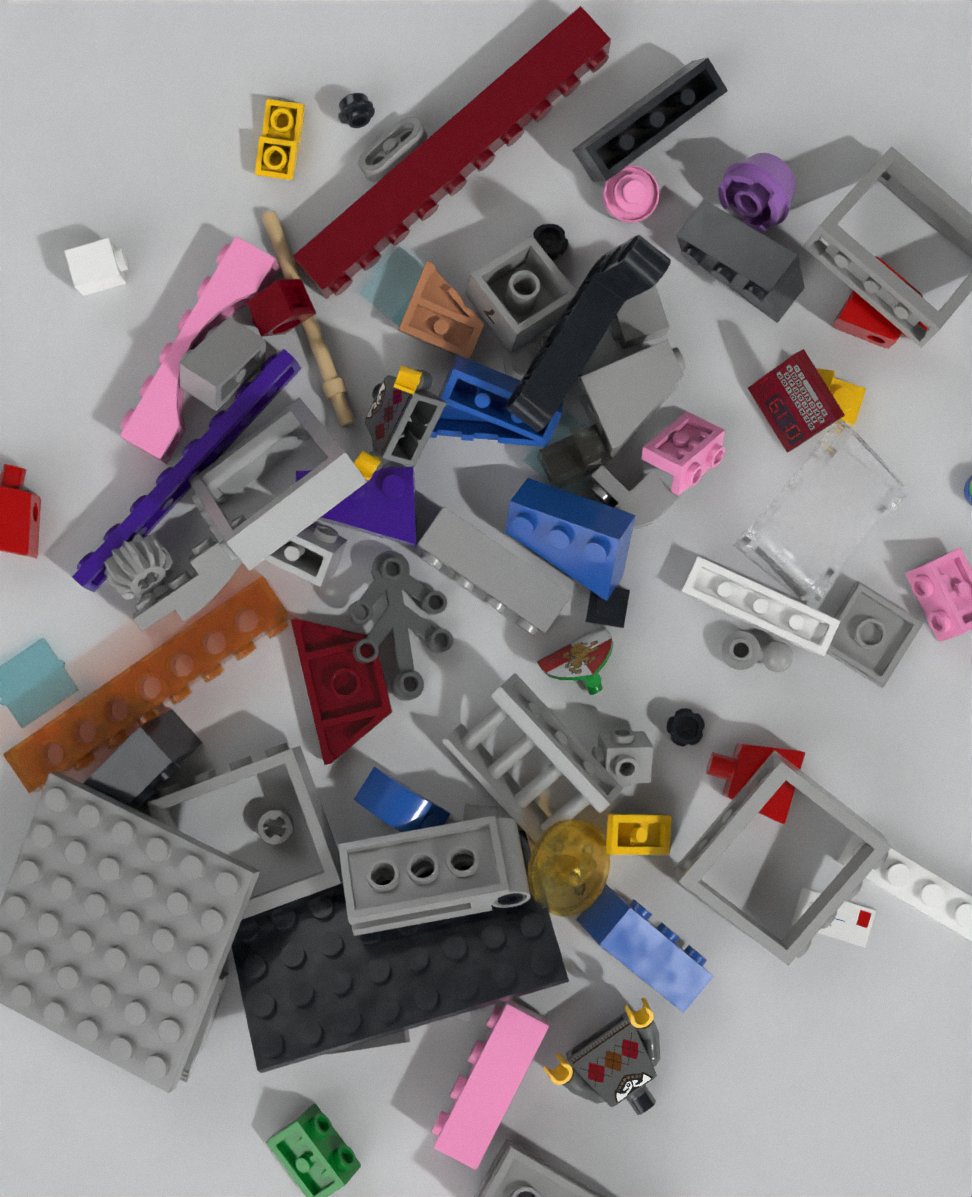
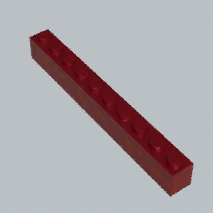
M580 6L294 254L293 259L296 266L326 299L333 293L335 296L342 294L352 284L353 280L351 278L361 269L367 271L380 260L382 256L380 252L389 244L396 246L402 242L410 233L409 227L419 218L421 221H425L433 215L439 207L437 203L447 194L450 196L457 194L466 185V177L477 169L480 172L487 168L495 159L496 155L494 153L504 144L507 147L513 145L523 135V128L533 119L536 122L543 119L553 107L551 103L560 95L567 97L573 93L581 83L580 78L589 70L592 73L598 71L609 59L611 38Z

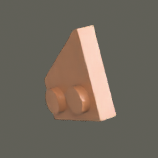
M426 261L398 331L455 356L457 354L470 359L484 323L473 310L466 306L461 296L453 287L449 286L438 273L433 263Z

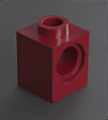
M301 279L277 280L246 301L252 315V321L261 337L286 334L316 314Z

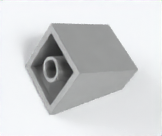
M668 339L580 377L577 393L607 460L617 455L672 394L684 376L682 370L686 369L683 356L677 347L671 348Z

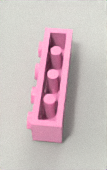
M510 999L504 1001L502 1007L497 1004L493 1007L485 1026L491 1028L484 1042L477 1039L467 1059L468 1062L472 1063V1066L466 1078L461 1075L458 1076L449 1094V1097L454 1099L448 1113L441 1110L431 1130V1133L436 1135L434 1139L435 1149L477 1170L549 1028L547 1018Z

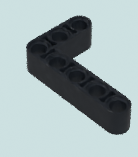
M640 235L634 236L602 255L587 274L513 391L505 409L535 431H541L556 413L624 302L656 285L670 266L671 259Z

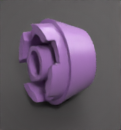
M757 153L728 167L725 171L723 182L718 187V196L724 210L730 206L735 214L743 219V223L759 232H765L770 226L778 225L787 218L796 190V179L789 166L780 158L769 153Z

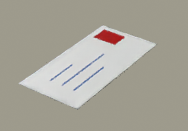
M802 887L791 925H794L821 893ZM844 901L837 909L834 921L827 928H821L817 933L866 948L876 910Z

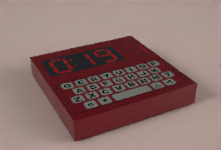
M804 349L789 357L748 387L749 392L787 453L845 416Z

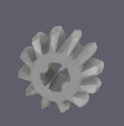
M138 534L132 541L127 542L124 540L120 548L112 549L113 556L107 558L104 562L106 566L104 574L107 577L108 583L126 600L133 597L139 600L146 593H154V589L158 586H164V579L173 573L170 568L173 563L170 553L152 535L143 538Z

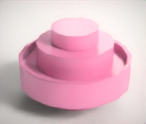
M629 165L605 182L602 200L604 208L611 217L619 222L632 224L644 220L653 213L658 205L660 192L657 181L649 171L643 167Z

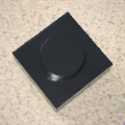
M615 588L607 601L590 590L585 622L624 628L630 590Z

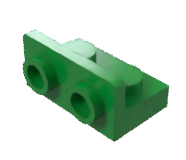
M312 1104L300 1117L273 1134L266 1141L267 1145L306 1197L330 1196L344 1187L361 1167L352 1149L346 1145L332 1126L329 1118L322 1113L316 1104Z

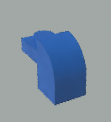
M373 767L354 798L358 804L400 832L444 825L451 814L376 767Z

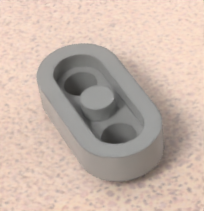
M408 117L398 121L361 154L358 161L360 169L369 181H380L427 140V132L419 119L415 117Z

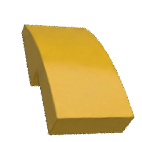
M266 99L262 136H259L255 175L294 180L306 105Z

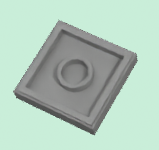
M857 581L834 616L835 619L840 621V624L826 653L880 688H884L924 622L860 581Z

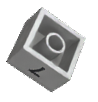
M530 236L470 274L465 295L508 351L512 353L556 325L576 291L536 239Z

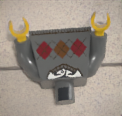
M401 365L397 377L388 375L382 383H379L373 389L372 398L374 401L365 417V425L372 438L373 451L367 453L362 450L354 462V465L366 480L369 481L374 471L382 469L392 461L411 467L416 466L447 404L443 399L427 390L431 387L433 380L429 372L414 370Z
M641 998L643 1007L638 1011H631L629 1006L626 1005V1012L566 1053L567 1061L562 1054L557 1053L555 1057L560 1062L559 1066L555 1069H548L547 1066L543 1067L551 1081L556 1085H563L571 1093L596 1104L606 1102L610 1107H614L624 1099H627L637 1115H641L652 1108L656 1100L646 1087V1084L657 1076L654 1067L660 1060L659 1031L653 1020V1012L647 1000Z

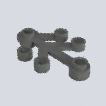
M385 551L374 559L371 566V574L374 580L361 598L348 607L347 617L355 625H362L368 622L373 615L372 606L384 592H386L388 607L365 639L355 644L353 655L360 663H369L375 660L379 653L378 646L389 631L392 630L398 672L391 679V692L401 701H410L421 695L424 689V681L420 673L414 670L408 628L428 642L429 648L435 653L449 650L453 645V636L446 629H436L404 604L402 590L421 602L423 610L429 615H437L443 612L447 606V598L440 591H430L409 575V563L402 554L396 551ZM387 563H392L396 566V576L387 574L385 569ZM431 596L436 597L440 602L437 610L432 609L429 605V598ZM356 606H361L365 609L366 616L364 619L361 620L355 617L354 608ZM437 634L445 637L446 644L443 648L435 644V636ZM362 644H367L371 647L372 654L369 658H364L360 654ZM406 677L414 680L415 688L413 691H407L404 688L403 682Z

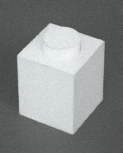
M109 238L64 250L74 287L83 296L127 284L123 272L129 270L123 248L117 249Z

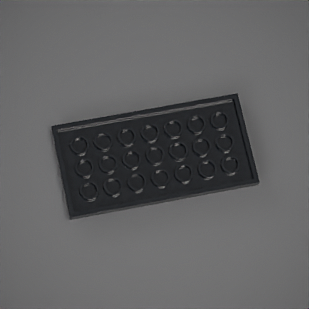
M521 830L518 833L531 897L527 902L518 906L499 908L491 905L492 911L354 936L352 925L348 921L344 886L341 883L242 919L231 948L257 1071L260 1073L569 982L525 831ZM463 866L458 870L464 871L469 869L470 866ZM431 873L422 874L419 878L428 877ZM392 880L383 881L380 885L389 884Z

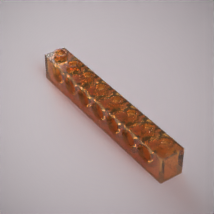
M261 576L12 747L3 756L28 793L39 792L40 790L43 792L49 773L58 771L65 774L72 768L76 772L86 768L96 760L95 752L104 746H107L110 750L121 744L129 737L126 731L137 723L141 726L160 716L161 714L158 709L169 701L176 705L193 693L190 688L201 679L208 683L225 671L222 665L233 657L240 661L257 649L254 643L265 635L272 639L289 627L286 621L293 617V615L269 580ZM246 611H254L258 617L256 628L250 632H244L239 626V618ZM220 632L226 641L225 648L218 654H212L207 647V641L212 634ZM187 654L193 661V669L190 674L182 677L177 673L175 664L180 656ZM152 676L156 677L161 684L160 693L153 699L147 697L143 689L145 681ZM120 698L128 705V714L121 721L115 719L112 714V705ZM86 721H90L96 729V735L89 743L83 741L80 736V727ZM54 743L58 744L63 750V759L58 765L51 763L48 759V749Z

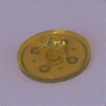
M578 818L561 820L550 826L536 842L528 865V883L536 903L543 908L547 906L549 913L562 917L577 915L589 908L601 894L609 875L610 855L606 854V838L600 829L594 824Z

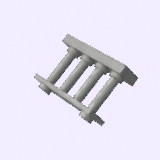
M514 673L491 695L497 702V706L470 731L461 723L441 742L449 749L451 756L456 761L462 763L526 832L530 841L549 857L554 853L551 847L557 849L561 844L559 841L553 842V839L559 837V840L563 842L567 837L561 831L564 825L589 804L593 805L601 813L611 805L623 788L522 679ZM511 717L525 734L496 760L483 747L481 742L505 719ZM537 746L552 763L522 789L507 771L532 748ZM562 775L566 776L579 790V793L549 818L535 803L534 799Z

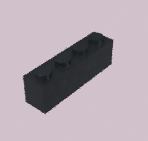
M709 58L691 61L575 147L573 152L593 182L608 181L728 90Z

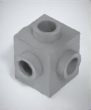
M615 728L611 732L599 733L598 747L592 748V756L622 788L628 787L632 783H651L653 745L644 731Z

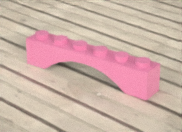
M235 236L231 245L225 244L222 247L216 260V264H218L216 271L211 278L207 276L201 283L197 292L198 302L192 311L188 309L182 316L178 325L180 333L173 344L168 343L159 357L161 366L154 377L149 376L145 380L139 395L142 398L135 410L130 409L126 413L120 425V429L123 430L120 435L122 439L165 464L169 462L186 432L183 416L184 389L180 387L179 362L182 356L188 350H194L205 339L211 328L218 327L226 318L246 307V301L271 285L280 269L276 258Z

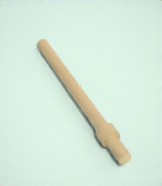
M276 211L264 213L261 217L285 280L301 279ZM313 315L304 321L302 325L324 380L321 386L328 401L331 400L341 427H346L355 423L346 398L348 390L343 377H338L316 316Z

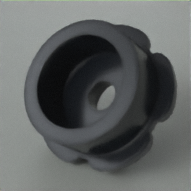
M363 93L349 94L339 103L340 113L338 118L341 123H347L351 128L366 126L375 114L373 103Z
M542 224L533 232L534 238L552 261L556 260L558 255L566 252L568 239L565 238V231L559 225ZM551 239L553 244L547 245L546 240Z
M687 708L677 710L675 716H671L666 725L667 732L671 734L672 742L682 747L687 744L695 745L700 742L703 737L702 731L705 727L701 715L698 713L694 714L691 709ZM684 724L689 725V730L686 732L682 730Z

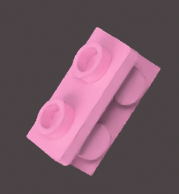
M686 411L643 447L641 459L673 475L671 492L679 496L688 487L695 486L702 475L711 467L715 468L720 464L725 454V448L723 447L725 430Z
M961 547L906 573L912 591L917 597L929 626L939 642L961 635L972 629V569Z

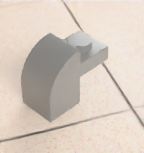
M603 465L589 479L594 485L590 489L591 492L603 504L607 505L611 502L615 506L614 508L636 515L633 529L643 528L654 523L679 498L678 495L671 492V489L652 470L630 492Z

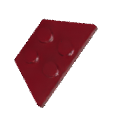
M291 619L324 765L332 764L393 712L380 655L378 653L377 658L369 663H360L354 658L353 648L357 642L365 639L366 634L302 619ZM362 644L360 654L364 658H369L372 654L371 647L367 644Z

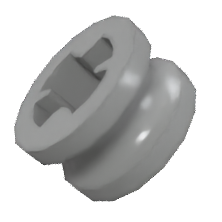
M274 809L267 811L261 816L258 821L257 830L263 841L268 844L277 845L291 837L294 831V822L286 811ZM279 817L283 818L286 823L282 825V828H286L284 835L282 836L277 833L270 836L266 829L270 828V826H266L267 820L269 818L272 820H276Z

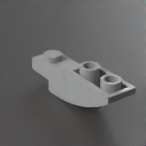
M242 514L230 522L236 528L247 519ZM211 536L205 538L191 548L194 555L188 558L196 572L191 575L187 571L182 572L168 582L171 589L159 597L152 593L135 605L138 611L133 613L134 622L143 632L174 610L182 621L185 622L221 591L232 578L242 561L238 558L233 562L219 546L220 542L217 539L213 541Z

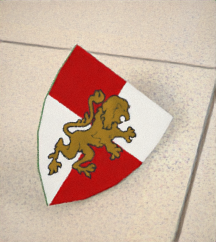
M602 626L540 659L537 663L541 670L551 678L558 680H582L588 693L594 695L603 689L601 677L598 673L607 663L612 653L614 642L607 628Z

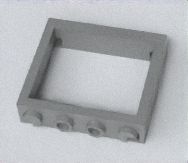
M891 146L817 227L802 247L922 348L943 327L971 293L972 271L938 311L837 224L879 179L972 259V214ZM821 237L830 244L828 247L819 240ZM920 321L927 327V330H924L917 323Z
M298 398L189 480L196 492L191 499L201 511L200 514L210 526L209 529L220 542L219 546L233 562L239 558L249 571L367 482L346 452L301 398ZM311 437L327 457V460L238 527L234 528L220 505Z
M287 743L264 750L267 756L265 759L253 763L251 756L229 763L230 772L217 776L215 769L192 777L195 785L181 790L180 784L176 783L158 790L159 798L147 802L152 818L177 830L169 807L280 765H286L324 870L250 897L242 919L343 882L339 850L301 746L291 749L288 748Z
M774 750L677 864L674 870L677 880L682 886L789 966L796 957L800 958L807 952L811 945V939L821 928H827L834 921L837 909L844 901L852 899L857 895L862 887L863 880L871 870H876L883 865L888 857V851L892 847L880 831ZM785 781H788L866 843L780 940L701 879Z

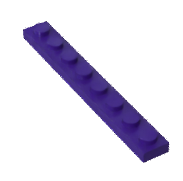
M283 349L278 355H271L261 367L262 372L252 383H245L237 391L234 403L226 411L221 410L211 419L208 431L200 439L192 440L185 447L182 459L174 467L166 468L158 476L156 487L147 496L139 497L132 504L130 515L121 524H115L106 532L103 537L105 542L95 552L86 554L77 565L78 571L72 576L83 588L95 592L107 579L104 574L106 570L104 562L107 558L113 556L112 549L120 548L124 540L127 542L132 541L138 534L143 538L147 536L192 488L189 480L215 462L302 369L290 353Z

